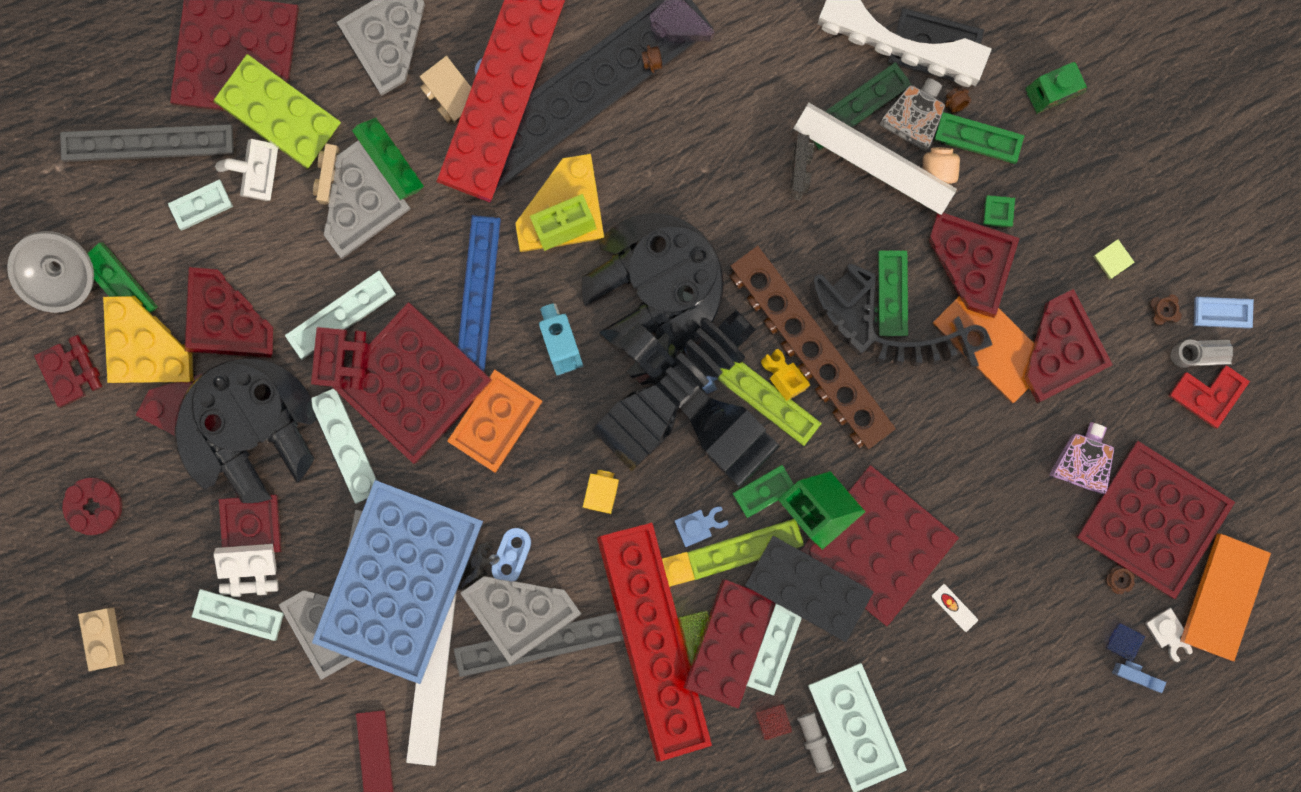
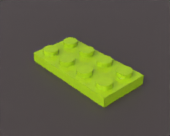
M248 54L213 101L306 169L310 167L341 123Z

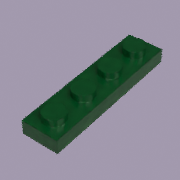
M895 62L825 112L853 128L905 92L912 84ZM810 139L818 151L824 148V146Z

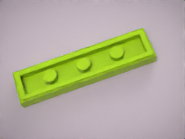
M734 362L735 365L730 370L720 368L723 373L718 377V381L801 445L805 446L822 424L791 399L786 401L778 389L743 362Z
M795 519L687 552L695 580L759 560L772 535L795 548L804 546Z

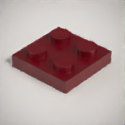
M271 495V500L259 503H241L239 498L219 499L222 548L273 544L274 553L282 552L278 495Z

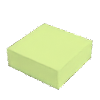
M1116 240L1093 256L1109 280L1135 263L1119 240Z

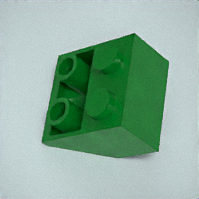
M831 471L799 480L778 499L805 533L822 550L866 512Z

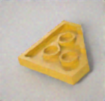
M591 154L563 158L516 222L520 252L543 249L531 221V215L583 194L597 229L558 246L604 238Z
M135 296L103 297L108 383L194 381L192 352H184L185 345L181 344L156 316H152L142 306V302Z

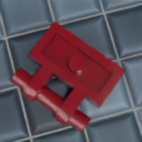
M317 327L311 384L342 387V377L348 376L351 377L350 388L361 389L362 378H365L366 370L363 369L364 352L368 350V344L365 343L366 332L355 331L354 342L346 341L347 330ZM345 350L353 351L351 368L344 367Z
M79 335L68 339L72 350L67 353L63 344H57L34 355L59 408L86 396L82 385L87 382L92 391L103 387L98 378L100 373L97 367H93L88 353H90L86 344L82 343ZM75 360H78L83 371L78 376L71 364Z

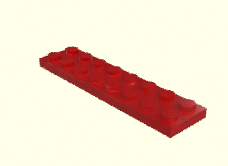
M504 0L436 182L491 202L565 0Z
M653 523L597 537L656 762L712 746L699 695L683 688L691 665Z

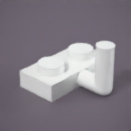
M249 139L245 161L228 158L218 161L215 168L218 172L232 170L243 173L240 196L270 201L278 148L269 142Z

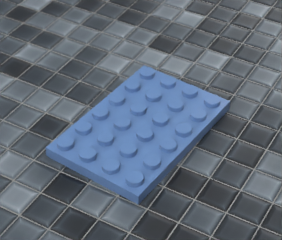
M375 480L312 643L421 684L483 521Z

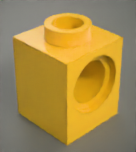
M598 470L597 475L590 474L583 508L612 513L619 480L613 479L614 473Z

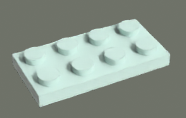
M862 663L808 685L853 792L862 790L907 770Z

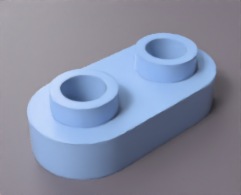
M513 528L504 534L492 565L494 578L513 582L520 576L531 547V538L525 530ZM519 537L522 539V546L520 548L512 546L513 538ZM504 564H509L512 567V572L509 575H504L501 571Z

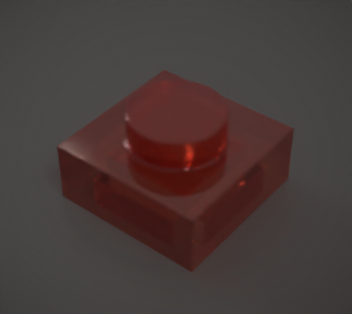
M784 704L756 712L765 741L792 732Z

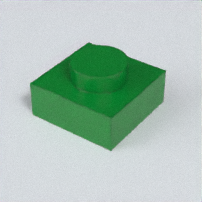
M987 195L985 197L983 225L1011 228L1013 226L1015 198Z

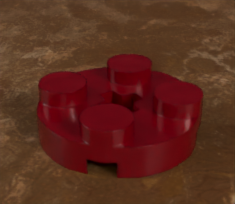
M85 478L77 481L66 490L62 505L63 515L66 522L75 531L85 535L103 534L109 531L117 519H119L122 512V500L119 492L110 483L99 478ZM91 498L100 505L99 508L95 509V514L91 515L89 510L85 509V505L88 504Z

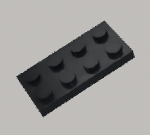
M773 535L745 584L751 590L844 642H847L874 593L872 590Z

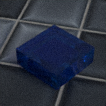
M1118 623L1106 649L1133 662L1146 636Z

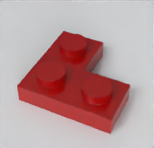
M1227 365L1223 366L1210 387L1188 372H1185L1168 396L1216 429L1220 426L1250 381Z

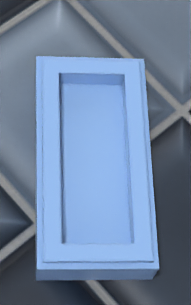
M1195 297L1194 326L1253 328L1254 299Z

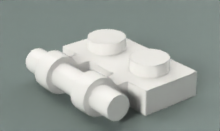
M273 544L215 548L214 558L218 579H230V583L219 584L220 595L241 597L245 593L267 595V592L278 591V580L266 579V575L276 574ZM240 577H256V581L241 582Z

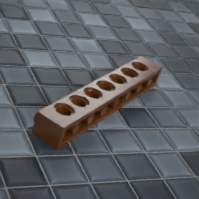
M756 246L730 266L732 273L729 277L738 289L741 287L745 289L749 295L746 300L755 312L760 309L766 317L763 322L772 334L776 332L783 340L780 343L781 347L789 357L794 355L800 362V365L797 366L807 380L812 378L818 386L814 390L824 403L827 401L831 403L835 409L832 412L835 419L841 426L846 423L852 431L849 437L859 449L863 446L865 450H868L896 429L759 246ZM762 275L766 279V286L762 289L754 288L750 282L751 277ZM777 297L781 299L783 309L779 312L771 311L768 307V300L770 298ZM789 320L797 321L800 324V332L796 335L789 334L785 330V323ZM805 343L816 345L818 352L815 357L809 358L803 354L802 346ZM828 365L834 369L835 376L832 380L827 381L821 378L819 370L822 366ZM840 388H846L851 392L852 399L849 403L844 404L837 399V391ZM857 411H864L868 414L869 422L866 426H858L855 423L854 415Z

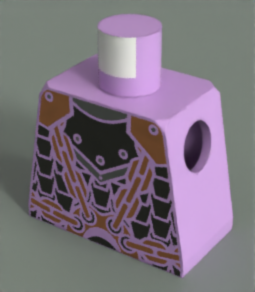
M1090 422L1085 437L1078 434L1072 435L1052 468L1050 476L1099 494H1105L1108 488L1114 453L1113 447L1102 443L1107 428Z

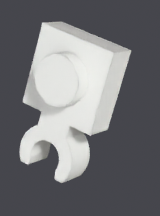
M1171 608L1164 610L1145 622L1160 648L1168 644V654L1174 662L1180 661L1176 654L1179 647H1183L1187 654L1193 653L1190 645L1180 642V636H1182L1184 628Z

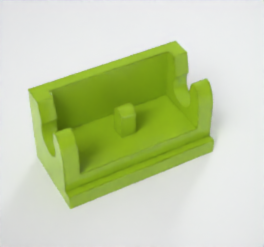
M583 194L530 216L544 251L597 229Z

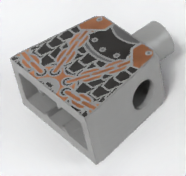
M931 78L926 80L921 90L910 85L886 113L879 125L926 152L933 140L945 104L936 99L942 85Z

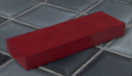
M386 710L356 713L364 792H394Z

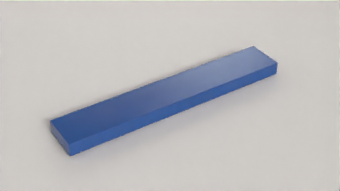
M472 215L458 348L485 372L501 219Z

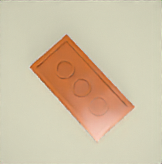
M959 296L932 324L944 336L956 332L952 320L957 316L960 317L964 328L971 325L984 327L993 345L974 353L979 364L976 368L1012 404L1015 403L1029 389L1024 376L1034 343L999 308L995 318H991L967 310ZM971 331L967 335V340L970 345L979 346L981 337L977 332ZM958 338L951 339L952 344L964 355Z
M1217 533L1180 642L1227 660L1235 661L1271 553Z

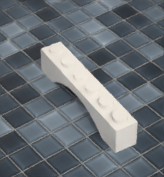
M826 0L818 21V25L822 26V30L833 35L841 33L848 36V40L855 44H869L874 46L875 51L887 56H890L892 53L902 57L901 60L908 65L917 66V64L927 67L930 73L937 76L948 75L955 78L954 81L965 87L977 85L991 52V48L966 38L941 44L918 43L904 39L888 31L878 23L866 10L861 0Z

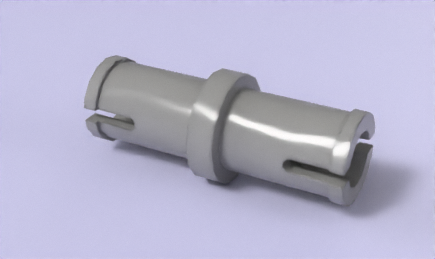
M815 712L798 717L797 720L800 723L806 740L804 745L811 753L816 772L821 773L832 769L834 765L825 745L827 739L826 736L821 734Z

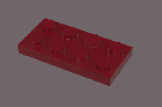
M722 580L683 688L739 709L776 603L751 589L728 580Z

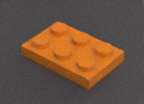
M494 370L490 376L493 381L474 400L447 442L496 473L543 401Z

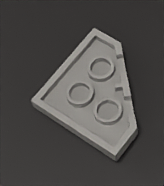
M373 0L337 22L381 96L406 82L425 8L423 0Z
M359 140L336 157V169L328 206L327 224L324 231V236L341 259L411 210L404 199L400 200Z
M484 576L461 592L467 604L510 665L582 615L566 591L556 588Z
M303 590L282 602L279 606L322 680L354 662L355 659L312 643L329 596Z

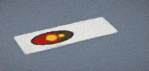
M945 584L932 595L938 604L965 632L978 621Z

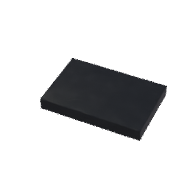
M902 8L895 34L918 43L941 44L966 38L981 44L984 29ZM892 53L888 58L887 64L892 65L896 62L902 68L950 81L955 79L945 74L944 76L934 75L928 71L927 67L917 64V66L908 65L901 60L902 57Z

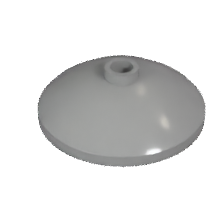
M40 231L29 234L15 245L8 259V277L13 289L22 300L36 309L53 313L69 311L79 306L92 289L94 282L92 262L86 251L76 241L66 235L52 231ZM52 261L59 263L60 267L54 266Z

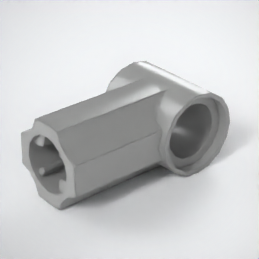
M1190 339L1178 343L1171 350V360L1180 368L1230 365L1233 357V347L1230 340L1196 341ZM1184 347L1189 348L1192 352V359L1190 361H1187L1182 355Z

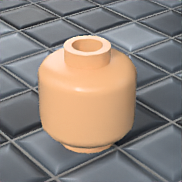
M933 147L931 152L923 156L922 169L948 184L958 181L960 157L953 153L952 148Z

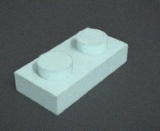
M220 179L168 203L181 231L233 207Z

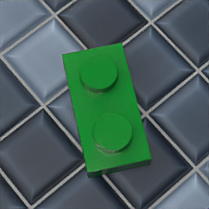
M783 465L734 492L733 496L746 518H749L778 501L794 484Z

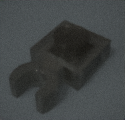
M482 543L478 547L476 554L474 551L471 552L458 586L460 590L464 591L486 576L485 566H492L499 562L500 557L493 554L487 558V552L493 548L491 543Z

